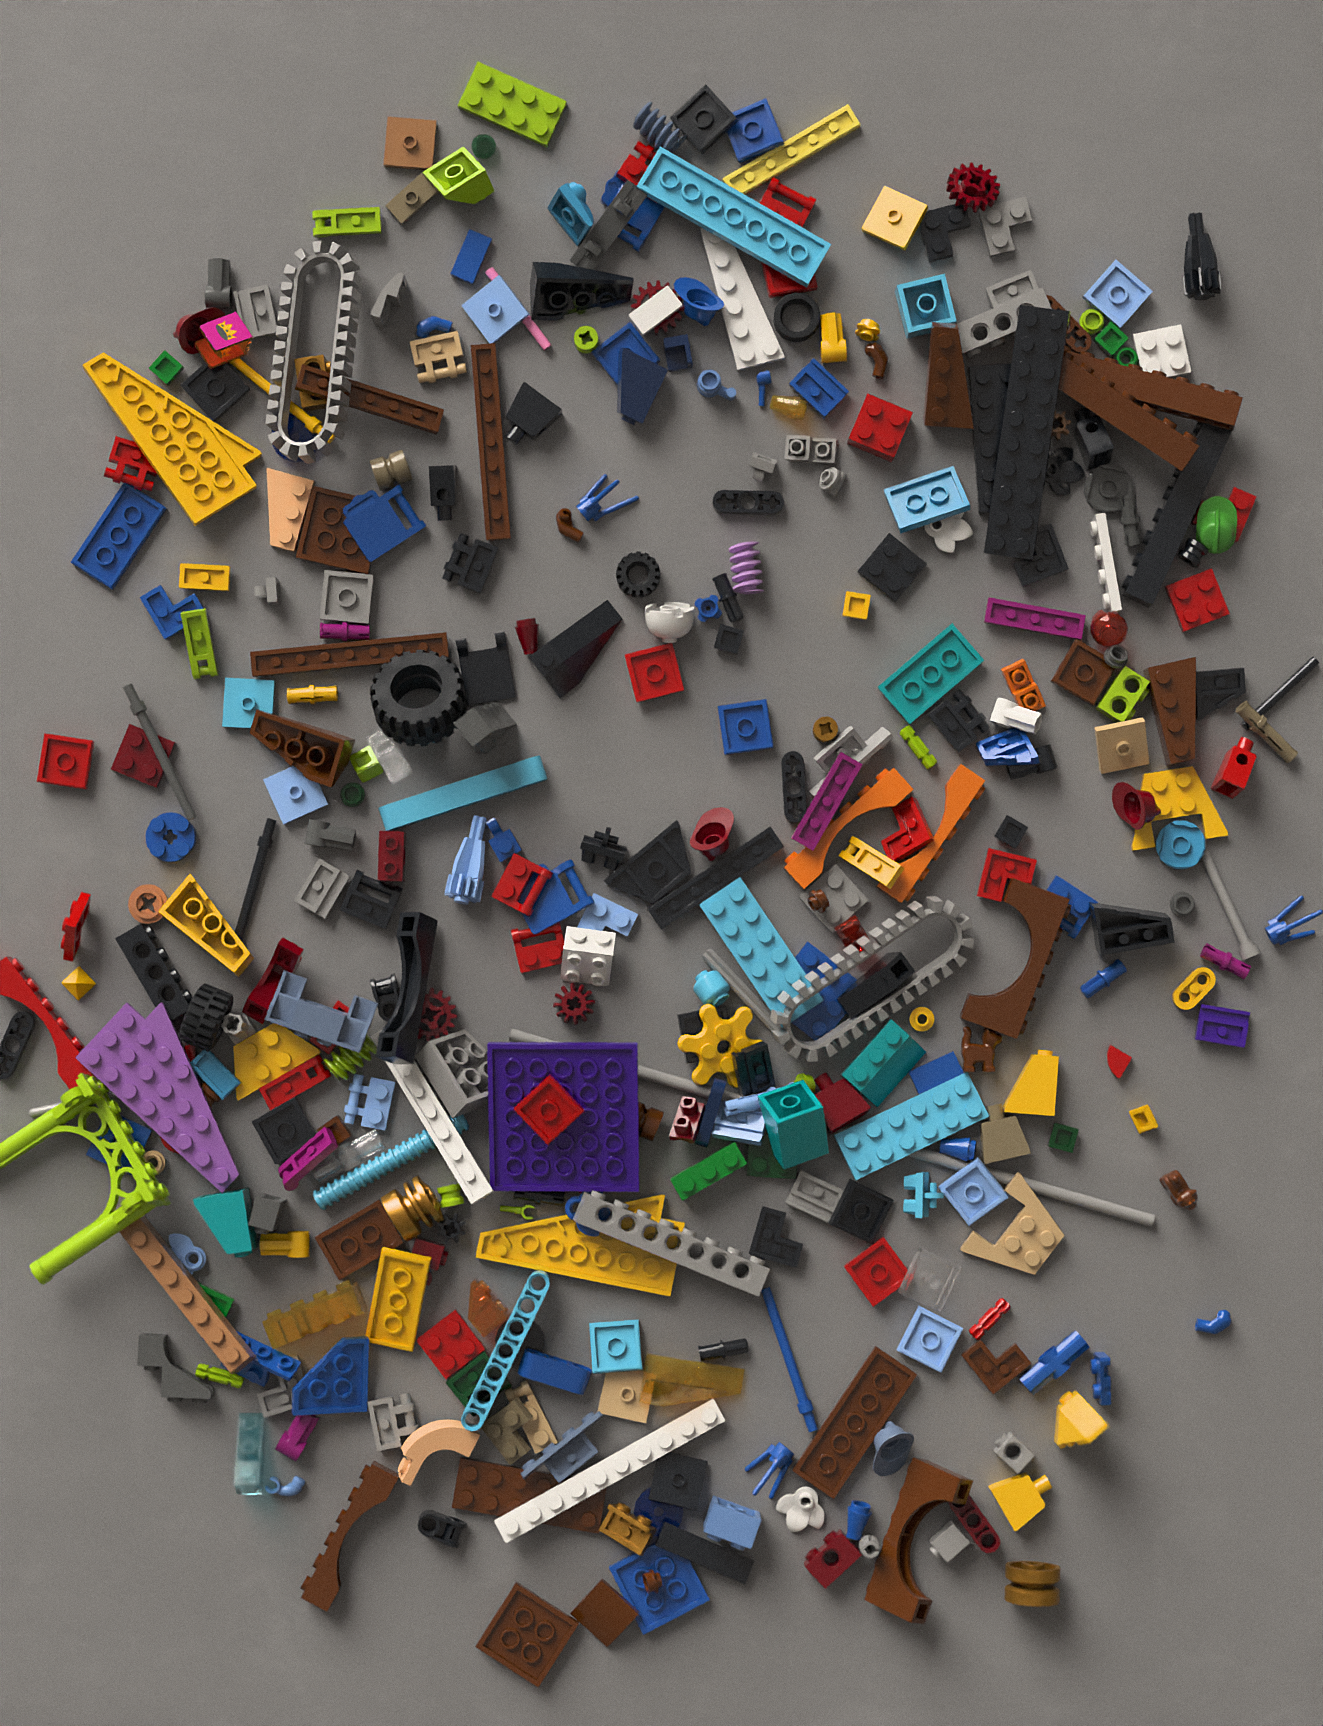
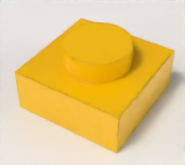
M846 591L842 617L867 620L871 595Z

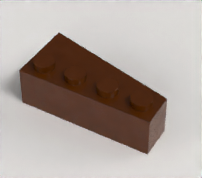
M1196 657L1145 669L1143 672L1145 679L1150 681L1147 688L1149 689L1148 693L1166 766L1195 759Z

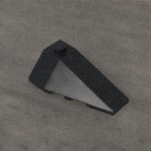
M606 600L542 646L529 659L561 699L581 683L585 674L623 619L611 603Z

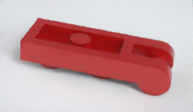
M320 1054L259 1088L270 1110L332 1076L329 1070H325L321 1063L323 1059ZM313 1067L317 1076L311 1079L306 1070Z

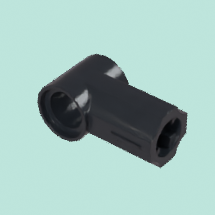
M1051 744L1035 748L1040 761L1038 764L1006 765L1010 779H1018L1033 773L1040 774L1058 768Z

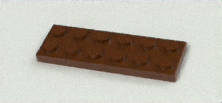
M875 1346L792 1471L834 1499L873 1442L876 1434L881 1430L917 1376V1373Z
M461 1457L452 1508L503 1516L557 1486L559 1483L550 1472L536 1470L524 1480L521 1476L524 1470L521 1467ZM607 1487L541 1524L599 1534Z

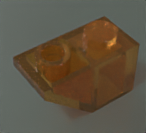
M475 1278L470 1283L468 1320L485 1337L507 1318L508 1315L505 1312L508 1309L500 1299L495 1301L489 1294L492 1290L485 1281L481 1280L479 1282Z

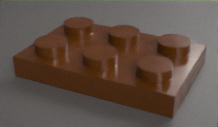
M380 1199L315 1236L317 1243L339 1280L380 1257L383 1247L394 1249L404 1243L403 1238L390 1219Z

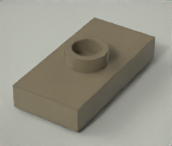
M421 173L385 206L399 223L403 225L438 194V190Z

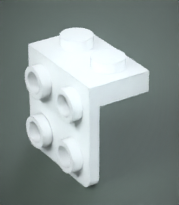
M567 926L563 947L561 980L595 986H608L616 933Z

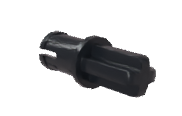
M724 573L714 577L712 580L721 598L719 602L723 603L730 622L734 623L743 619V614L736 599L737 593L733 592L727 577L728 575Z
M745 1338L726 1342L720 1340V1343L698 1346L701 1362L722 1357L725 1360L728 1356L744 1354L749 1350Z

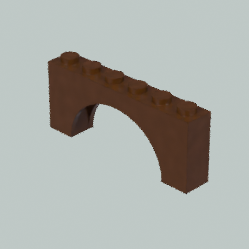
M1011 877L1003 901L1015 907L1022 914L1028 925L1031 947L1027 964L1017 980L998 993L990 995L968 993L960 1013L961 1019L1016 1039L1019 1034H1024L1028 1023L1024 1019L1027 1011L1032 1012L1037 998L1033 996L1036 988H1041L1045 974H1042L1045 964L1049 965L1053 958L1054 951L1051 948L1053 942H1058L1062 934L1063 928L1059 926L1062 918L1067 919L1071 905L1068 902L1070 899Z
M912 1458L907 1468L904 1485L899 1492L896 1508L891 1515V1523L887 1534L883 1538V1546L875 1562L871 1581L867 1585L865 1601L910 1623L925 1624L933 1600L921 1592L914 1580L910 1564L912 1540L918 1525L933 1508L948 1502L966 1504L973 1480L926 1459Z

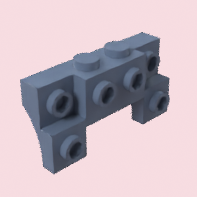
M283 971L265 1020L293 1029V1034L303 1038H308V1035L318 1038L317 1042L320 1044L331 1046L333 1043L356 1052H361L378 1003L354 995L348 1013L302 998L308 978Z

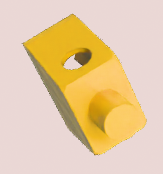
M1026 1472L988 1486L1014 1531L1020 1529L1046 1506L1040 1495L1053 1488L1046 1475L1032 1482Z

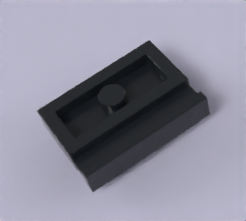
M764 1041L743 1048L741 1052L731 1053L741 1097L759 1094L767 1091L769 1087H776L768 1045Z

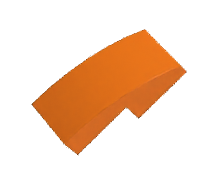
M1024 659L1001 669L1016 704L1032 711H1037L1046 706Z

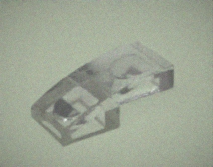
M382 729L366 738L392 784L413 773L398 743L393 741L392 737H387Z

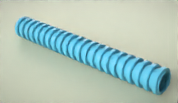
M449 1115L459 1134H462L464 1129L466 1131L469 1130V1124L464 1115L455 1118ZM422 1130V1134H415V1138L410 1137L408 1138L409 1141H402V1145H395V1149H388V1153L383 1152L380 1157L375 1156V1160H368V1164H361V1168L356 1167L353 1172L348 1171L346 1176L344 1174L341 1175V1179H334L332 1184L328 1182L326 1187L321 1186L319 1191L314 1190L313 1196L316 1203L321 1209L325 1210L327 1209L326 1206H332L334 1201L338 1203L340 1198H347V1194H354V1190H361V1186L365 1188L367 1183H374V1179H381V1175H388V1171L394 1172V1168H401V1164H408V1160L413 1161L415 1160L414 1157H421V1153H428V1149H435V1143L428 1131Z

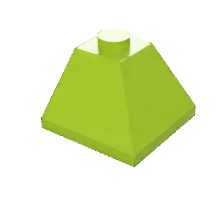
M464 146L423 172L424 176L447 200L476 204L495 192L486 170Z

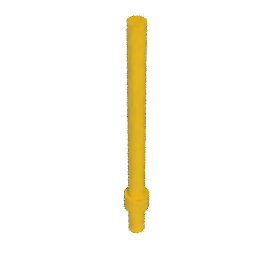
M238 358L229 362L269 394L270 385L272 384L244 361ZM290 401L289 412L305 424V428L312 434H319L323 428L322 422L315 416L311 417L293 401ZM331 435L327 443L330 444L334 440L335 436Z

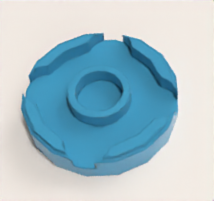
M1185 820L1169 823L1159 832L1156 839V851L1160 860L1168 867L1176 870H1186L1195 866L1202 859L1206 850L1202 831L1195 824Z

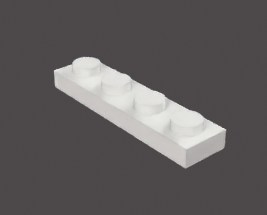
M1095 514L1092 518L1093 521L1089 525L1091 536L1096 537L1097 543L1094 546V556L1096 561H1100L1101 570H1098V579L1100 585L1104 584L1105 594H1102L1104 609L1108 608L1109 614L1119 613L1122 607L1106 514Z

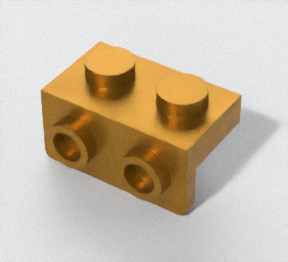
M621 1502L609 1504L607 1507L609 1512L599 1531L638 1555L643 1556L657 1530L651 1526L652 1521L640 1514L638 1517L630 1513L631 1508Z

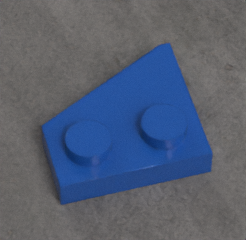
M1016 728L976 742L977 750L986 766L1040 763L1039 757L1025 731Z

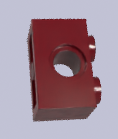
M379 831L378 881L405 882L406 832Z
M841 1529L837 1532L831 1531L823 1539L825 1543L819 1549L814 1547L805 1556V1568L825 1589L862 1556L859 1548ZM829 1551H834L838 1554V1558L830 1563L825 1561V1554Z

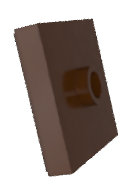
M1075 639L1050 682L1089 705L1094 706L1116 668L1109 666L1105 662L1104 654Z

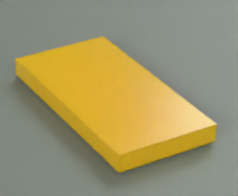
M386 1247L382 1248L365 1335L369 1338V1343L413 1352L432 1257Z

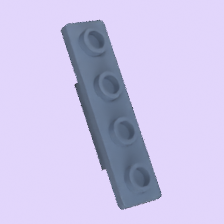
M592 1411L581 1420L583 1423L576 1430L571 1427L561 1436L563 1438L561 1442L557 1445L551 1443L542 1450L543 1456L537 1461L532 1458L522 1466L524 1470L521 1473L522 1478L525 1480L542 1465H545L560 1484L598 1454V1450L584 1432L603 1417L601 1412L598 1411L594 1414Z

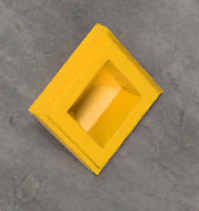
M80 966L61 982L78 1001L96 985L95 981Z
M1148 1104L1129 1111L1139 1134L1159 1127Z

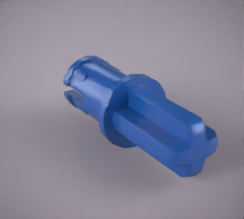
M1116 959L1115 962L1104 970H1098L1096 972L1097 975L1084 983L1080 990L1086 998H1090L1105 986L1110 987V983L1123 973H1126L1127 969L1119 959Z

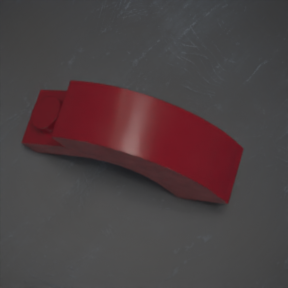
M283 937L281 938L266 971L248 996L242 1013L264 1024L283 971L295 974L302 960L301 956L304 949Z

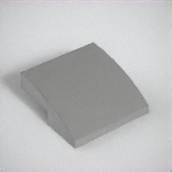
M399 272L378 296L370 314L375 326L385 328L391 305L401 308L408 287L404 273Z

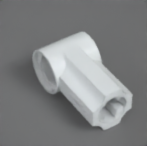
M998 698L989 721L1001 727H1013L1036 734L1042 723V714L1020 707L1018 704L1007 699Z

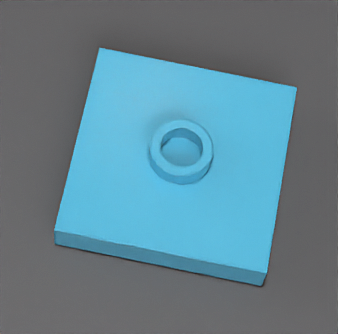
M225 677L222 727L251 729L256 709L273 714L275 680Z
M639 1320L589 1323L593 1374L642 1370Z

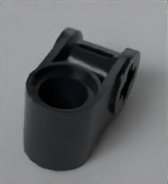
M395 973L391 974L390 977L379 980L370 979L374 999L378 1003L379 1015L387 1022L390 1018H387L384 1013L385 1007L389 1004L396 1006L400 993Z
M425 1510L421 1513L418 1520V1530L422 1535L435 1539L447 1546L459 1548L460 1543L458 1541L463 1528L467 1527L465 1521L434 1510ZM425 1518H433L436 1521V1525L428 1529L423 1526L422 1521Z

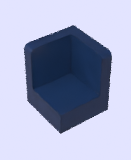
M688 334L663 338L668 371L692 368L693 362Z

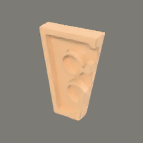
M267 468L271 546L295 553L312 487L315 484L313 480Z

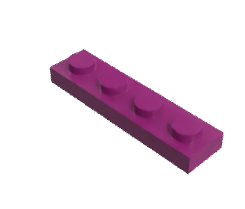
M989 597L984 623L1081 640L1086 615Z
M842 752L839 753L791 839L812 851L815 849L863 764Z

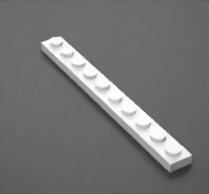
M711 1399L497 1518L494 1522L505 1543L721 1424L725 1419L714 1399Z

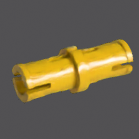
M309 685L307 688H287L288 704L310 702L313 705L316 702L338 701L337 685L327 687Z

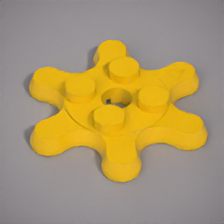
M705 1004L699 1010V1016L703 1022L702 1031L696 1035L684 1034L680 1036L677 1042L678 1048L682 1052H691L698 1056L699 1063L692 1072L691 1077L695 1084L705 1085L713 1074L720 1072L726 1076L730 1086L738 1088L731 1053L741 1052V1049L763 1041L760 1039H750L746 1035V1027L753 1019V1012L750 1008L742 1006L736 1010L730 1019H722L719 1017L715 1006ZM723 1040H727L729 1042V1050L725 1053H719L717 1050L718 1044Z

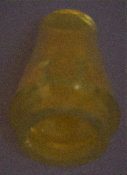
M773 395L770 402V409L794 421L804 419L808 406V401L803 400L802 397Z

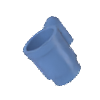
M705 370L699 375L697 389L702 396L711 398L718 394L730 401L736 398V390L722 386L721 377L716 371Z

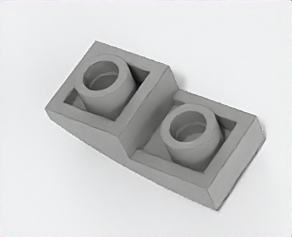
M786 435L784 459L795 462L836 465L838 440Z

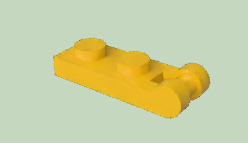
M851 836L848 841L850 844L838 856L891 889L904 868L858 838Z

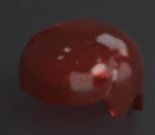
M1101 609L1092 616L1090 633L1096 643L1104 647L1119 645L1126 639L1128 625L1126 620L1116 611L1104 612Z

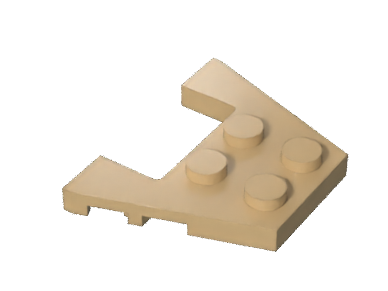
M1017 1172L1006 1186L1005 1191L1024 1204V1207L996 1244L990 1243L973 1230L960 1247V1250L1035 1275L1062 1240L1064 1233L1025 1181L1022 1174Z

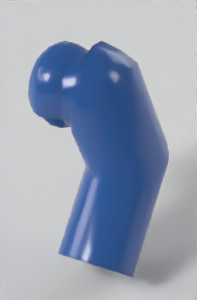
M431 316L417 324L416 334L419 338H427L430 334L429 332L435 329L450 333L453 322Z
M1220 1310L1217 1317L1212 1321L1197 1318L1195 1331L1218 1334L1230 1326L1232 1321L1230 1318L1231 1314L1227 1310Z

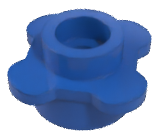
M710 595L704 599H696L695 607L698 608V619L701 622H706L709 618L714 617L718 619L721 617L722 611L718 608V597L716 595ZM707 606L711 608L709 611L706 610Z

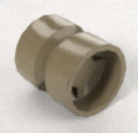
M402 449L390 453L387 459L381 456L370 460L380 491L393 487L396 481L402 484L413 480Z

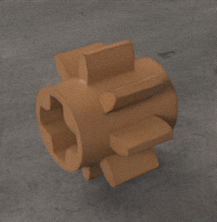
M1065 411L1062 414H1056L1055 412L1054 422L1059 421L1060 424L1056 430L1053 429L1052 436H1055L1057 441L1060 440L1061 433L1064 435L1069 434V430L1065 427L1070 425L1072 421L1065 419Z

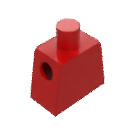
M1241 737L1237 746H1233L1226 752L1210 788L1211 790L1233 799L1245 789L1257 757L1256 754L1251 752L1254 745L1253 741Z

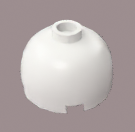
M664 602V606L657 607V603L649 604L645 607L646 625L654 636L662 638V642H677V638L685 636L693 626L694 607L690 608V604L680 602Z

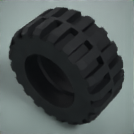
M416 650L415 653H410V651L403 652V655L400 657L396 655L390 659V663H384L379 668L380 673L377 672L372 679L373 684L370 686V700L376 722L387 737H392L393 741L399 744L406 742V746L415 747V744H420L423 747L428 746V743L431 742L439 743L443 737L446 736L448 738L454 733V728L457 729L454 723L467 713L468 705L463 676L455 663H451V660L444 655L439 657L437 652L430 651L425 653V650ZM429 688L440 693L433 703L422 708H407L398 704L399 700L406 693L415 689Z

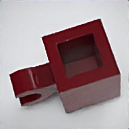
M421 1237L415 1239L412 1250L414 1254L432 1257L430 1269L437 1271L440 1265L445 1266L449 1254L448 1251H445L446 1244ZM430 1270L428 1273V1280L426 1284L428 1286L431 1284L433 1280V1275Z

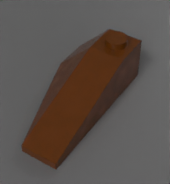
M256 709L250 729L251 735L270 750L278 753L288 764L302 772V775L307 779L328 787L335 785L348 765L355 739L259 709Z

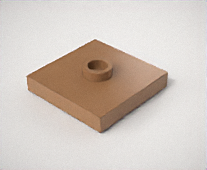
M388 116L384 167L427 170L432 167L437 121Z

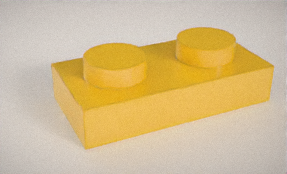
M180 563L179 588L229 592L231 567Z

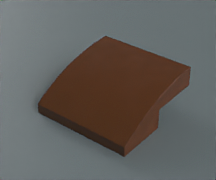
M602 1578L570 1614L608 1647L638 1616L639 1611Z

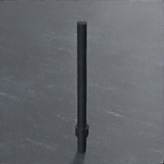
M267 818L262 837L259 836L258 852L235 929V933L241 941L244 937L268 849L272 848L274 841L272 840V835L277 821Z

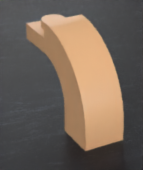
M450 1419L430 1422L418 1428L407 1438L401 1447L404 1456L407 1457L402 1459L398 1467L401 1481L411 1486L424 1460L438 1450H453L469 1457L480 1437L478 1430L468 1431L463 1427L461 1421Z

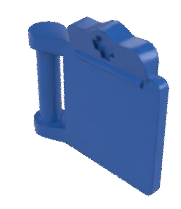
M616 171L613 178L606 182L605 192L601 197V203L606 207L610 205L625 184L624 181L616 177L618 171ZM646 197L627 223L641 232L640 236L636 237L623 229L617 237L633 246L632 249L640 252L665 206L658 202L655 203Z
M400 484L381 497L373 490L363 495H357L350 504L343 508V514L346 517L343 523L369 562L377 559L427 526L423 520H419L402 493L403 488ZM394 497L412 525L411 528L406 530L389 504V499Z
M572 859L563 862L551 870L553 875L550 880L547 879L532 907L534 911L529 917L522 913L534 935L595 903L592 896L587 895L573 868L575 864ZM539 864V866L549 870L545 864ZM564 872L579 899V902L573 905L558 875ZM533 873L518 901L519 903L523 904L539 874Z

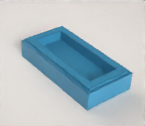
M202 1050L191 1061L194 1071L222 1100L242 1083L211 1051Z

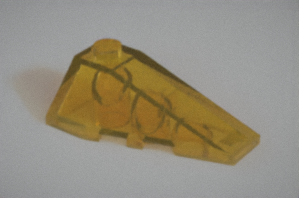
M647 1353L639 1403L664 1407L741 1394L745 1369Z

